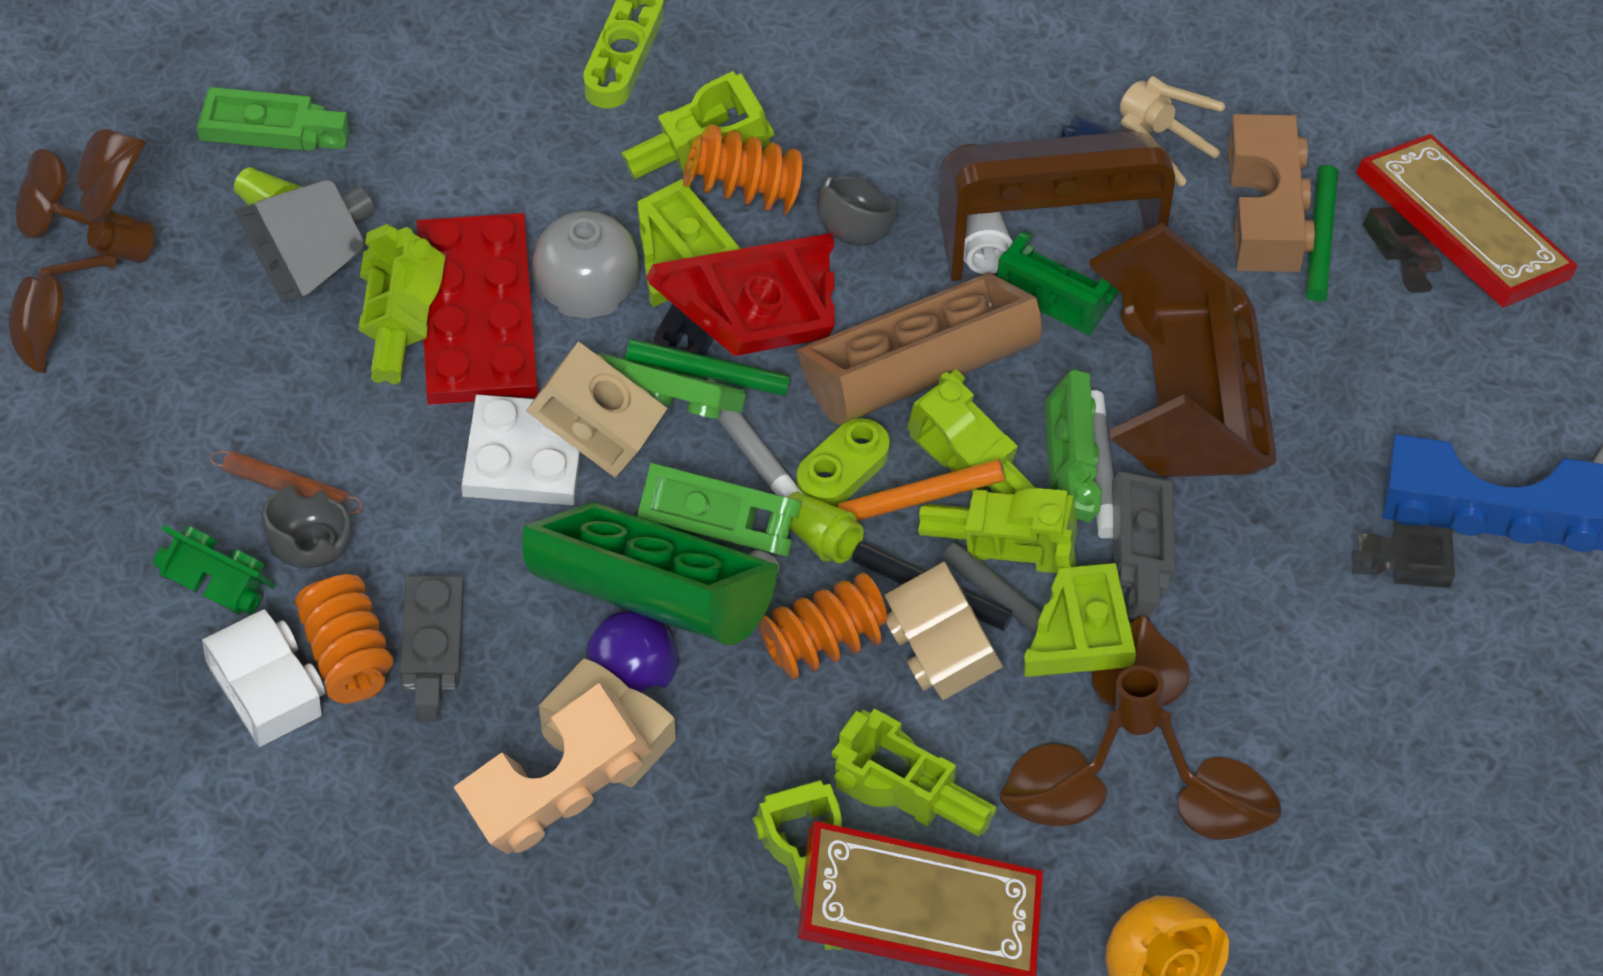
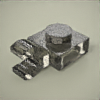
M1393 207L1370 208L1362 225L1386 260H1401L1402 278L1407 290L1411 293L1431 292L1433 287L1426 277V272H1439L1443 268L1440 257L1434 252L1436 246Z
M1396 524L1392 538L1369 533L1358 534L1357 551H1352L1351 553L1352 573L1377 575L1386 570H1393L1394 584L1451 588L1455 577L1452 529Z

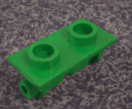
M163 525L161 530L174 539L169 548L162 546L154 556L153 566L159 569L161 577L170 579L197 593L206 574H208L212 578L203 596L226 607L237 615L242 614L243 611L251 615L256 611L261 601V594L257 593L261 583L272 589L275 588L276 584L261 574L265 564L237 549H234L229 558L213 550L217 540L189 525L186 526L182 534Z

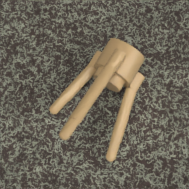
M1152 76L1148 82L1142 80L1134 83L1126 91L1120 103V113L1123 116L1121 125L1128 130L1146 133L1149 136L1151 135L1148 132L1155 131L1159 133L1168 128L1212 158H1217L1220 155L1218 148L1174 119L1175 107L1171 104L1170 98L1217 112H1222L1225 109L1223 102L1167 85L1155 76ZM1172 161L1175 183L1182 187L1186 185L1187 180Z

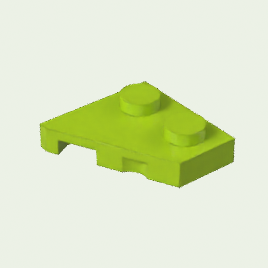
M683 179L637 201L638 222L646 276L652 264L741 249L690 187L683 186ZM647 280L650 304L656 307L668 301Z
M1116 563L1059 568L1051 588L1050 600L1044 605L1038 620L1037 632L1030 649L1027 648L1024 655V677L1135 666L1136 650Z

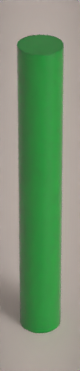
M1323 165L1317 170L1313 212L1314 248L1309 256L1306 298L1324 302L1328 297L1339 173L1338 169L1332 165Z
M630 338L628 339L624 360L784 397L789 386L790 375Z

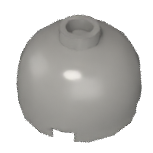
M588 210L566 213L552 221L536 241L532 262V279L537 295L543 301L545 297L549 303L557 306L558 312L564 315L593 318L610 314L619 308V303L625 300L630 293L632 297L637 290L640 275V260L632 235L613 217L602 212Z

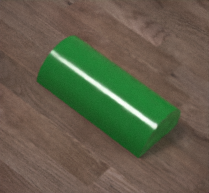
M590 502L523 526V558L526 567L535 577L724 645L738 644L756 629L768 609L775 589L778 571L777 564L596 502Z

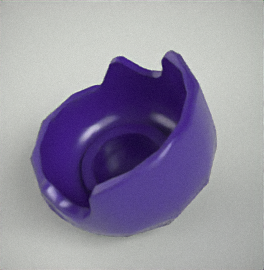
M629 610L618 612L603 620L589 639L586 648L587 660L604 667L619 678L628 688L641 693L652 686L658 685L666 688L672 681L680 664L677 644L671 632L660 621Z

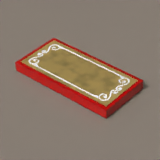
M1432 134L1363 158L1356 171V174L1503 308L1569 281L1578 268V265Z
M814 821L808 832L797 939L971 976H1036L1043 871Z

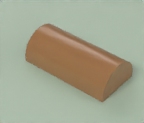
M988 272L799 348L796 351L812 394L826 416L833 423L842 425L937 386L940 376L946 371L950 374L953 370L957 369L964 375L1037 345L1042 333L1041 316L1035 296Z

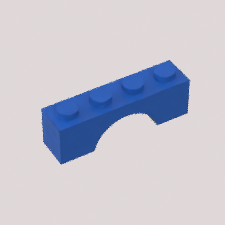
M1395 434L1387 464L1382 519L1395 520L1407 527L1430 525L1450 528L1468 536L1481 533L1505 536L1523 544L1540 541L1566 545L1568 548L1578 552L1603 551V464L1563 458L1556 470L1538 483L1524 487H1504L1486 482L1466 469L1458 459L1451 442Z

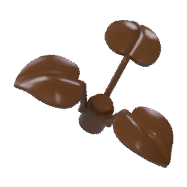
M109 129L99 130L90 138L83 152L77 176L78 185L81 191L84 192L80 198L83 212L65 207L58 202L67 179L64 163L58 154L53 151L39 149L29 159L28 175L23 179L16 203V222L21 233L26 237L34 239L43 236L50 226L54 212L57 215L89 225L87 233L88 245L94 248L100 255L42 267L37 278L27 276L19 284L11 305L9 332L18 356L28 367L36 372L46 373V355L57 330L62 311L63 291L55 275L99 266L114 268L116 259L143 263L151 253L154 242L152 224L149 221L120 215L111 210L136 160L146 145V142L142 139L126 136Z
M1140 615L1129 623L1136 650L1135 666L1092 672V686L1097 696L1106 704L1116 706V710L1109 714V724L1095 758L1087 764L1083 754L1073 747L1061 744L1041 745L1024 754L1016 762L1009 774L1005 787L1000 792L1002 804L1019 817L1030 822L1049 826H1066L1082 822L1099 811L1106 801V786L1094 774L1102 769L1118 729L1124 727L1131 734L1145 735L1159 727L1162 730L1181 780L1189 785L1179 794L1177 808L1184 824L1192 831L1211 839H1234L1266 828L1276 823L1281 817L1280 802L1274 790L1255 770L1246 764L1230 758L1213 757L1201 764L1197 775H1194L1189 770L1171 725V714L1163 710V706L1174 702L1186 691L1189 684L1188 664L1178 649L1160 635L1144 615Z

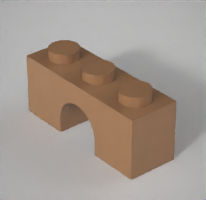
M1233 114L1228 141L1230 187H1249L1258 189L1266 194L1263 197L1238 198L1233 227L1236 271L1300 272L1304 252H1313L1314 221L1305 220L1304 210H1309L1311 182L1310 178H1301V169H1305L1307 165L1308 145L1306 137H1298L1296 115Z

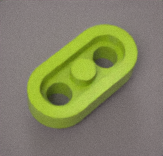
M860 418L844 423L800 463L797 469L796 485L805 496L837 507L838 503L845 502L887 462L890 444L887 431L879 423L869 419ZM866 439L870 442L865 444H859L854 440ZM821 472H828L832 474V476L823 478L818 476L817 474Z

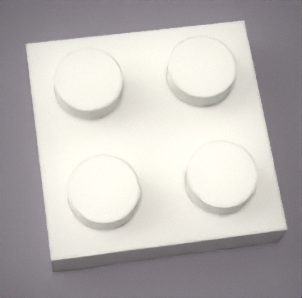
M476 395L462 479V496L574 505L581 452L526 412L534 399Z

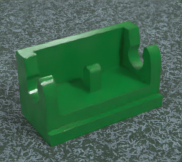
M1022 231L1008 250L1000 256L997 277L1035 296L1040 312L1090 336L1118 297L1119 290L1104 278L1100 282L1094 281L1034 252L1035 247L1029 245L1034 235L1027 231Z

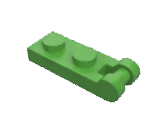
M650 463L637 517L789 557L793 540L787 538L792 518L799 517L802 501ZM757 508L771 511L765 533L752 530Z

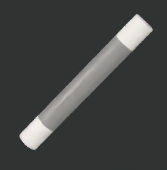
M721 410L720 417L717 420L775 495L788 497L794 492L803 494L741 413Z
M1091 390V397L1094 398L1096 403L1093 419L1094 443L1099 448L1098 462L1095 467L1097 473L1093 481L1102 489L1100 512L1096 515L1097 530L1100 538H1113L1112 481L1114 475L1104 394L1098 390Z

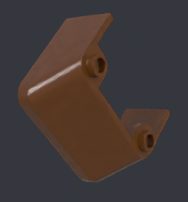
M1125 130L1119 133L959 146L949 153L942 163L938 212L951 281L962 280L967 215L1138 200L1145 231L1160 223L1168 227L1175 184V173L1169 153L1148 134L1134 130Z
M1163 223L1090 259V268L1122 293L1124 308L1121 309V319L1126 330L1133 337H1139L1151 347L1158 407L1110 429V439L1141 461L1149 471H1154L1162 477L1253 475L1274 465L1276 450L1257 318L1253 305L1245 291Z

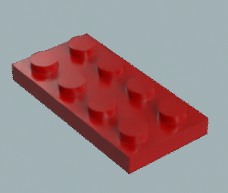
M524 213L417 220L418 237L426 239L432 247L445 255L441 285L436 297L429 305L426 324L428 326L426 339H423L427 404L475 402L476 395L535 398L538 392Z

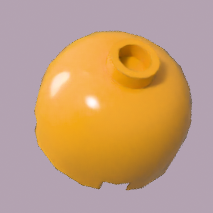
M1154 896L1134 905L1115 924L1106 944L1105 963L1109 976H1221L1228 960L1229 938L1210 913L1184 897Z

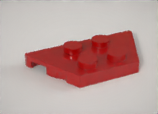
M830 233L652 264L646 276L652 287L734 356L822 340L830 335L835 326L834 304L831 301V294L834 291V272H830L829 256L834 248V238Z

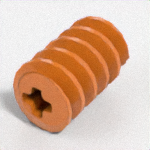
M711 124L705 128L701 135L695 138L684 169L683 186L688 188L696 176L700 175L703 176L704 193L709 194L716 182L720 181L723 182L724 199L729 200L737 187L743 188L744 205L749 206L757 193L763 194L764 211L769 212L777 199L783 200V216H785L791 210L800 188L802 155L799 150L792 148L782 156L780 145L774 142L769 143L762 150L760 139L754 136L748 137L742 144L741 135L738 131L734 130L728 131L722 138L719 126Z
M860 573L855 577L854 584L844 580L838 582L834 586L833 594L829 590L821 589L813 595L812 602L803 597L797 599L793 603L792 611L788 607H777L772 611L771 620L764 615L758 628L763 643L777 667H782L791 680H795L799 677L797 661L803 659L809 669L814 672L820 668L818 652L822 650L833 663L840 661L839 643L844 642L854 655L861 651L859 635L863 633L874 646L881 644L880 626L887 622V613L881 593L874 581L867 574Z
M352 574L337 575L313 582L298 593L294 602L298 607L299 619L304 625L307 641L311 643L312 655L318 662L319 674L325 681L327 696L334 702L344 704L354 703L377 695L386 684V677L384 675L393 666L392 654L385 649L386 638L378 630V617L371 612V599L364 594L366 591L364 580L358 575Z

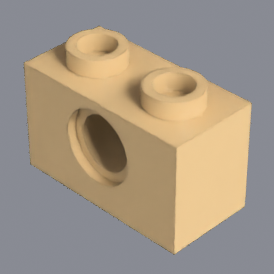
M578 341L555 369L526 412L616 478L638 453L668 408L653 398L644 388L637 386L609 365L600 355L592 352Z

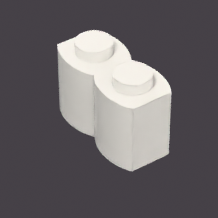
M263 609L202 639L205 660L212 674L259 747L322 716L319 697L325 695L323 683L312 664L309 663L302 666L293 654L298 651V647L292 632L283 620L275 623L266 610Z

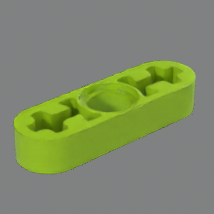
M664 0L615 1L583 73L584 94L591 104L600 108H615L627 101L663 21ZM640 4L648 5L642 8L638 16V23L634 22L632 9H638ZM620 39H628L638 45L633 51L625 53L617 52L610 47L613 42ZM610 67L615 69V81H611L607 87L599 86V84L606 82L610 73Z

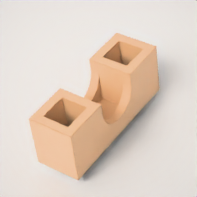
M600 683L551 717L564 741L562 760L553 772L541 778H528L518 762L501 752L454 786V789L490 845L506 854L512 851L515 853L523 852L533 847L544 837L545 832L543 829L561 816L569 818L582 812L592 803V794L610 781L612 783H619L631 777L640 769L642 765L640 760L652 752L617 697Z

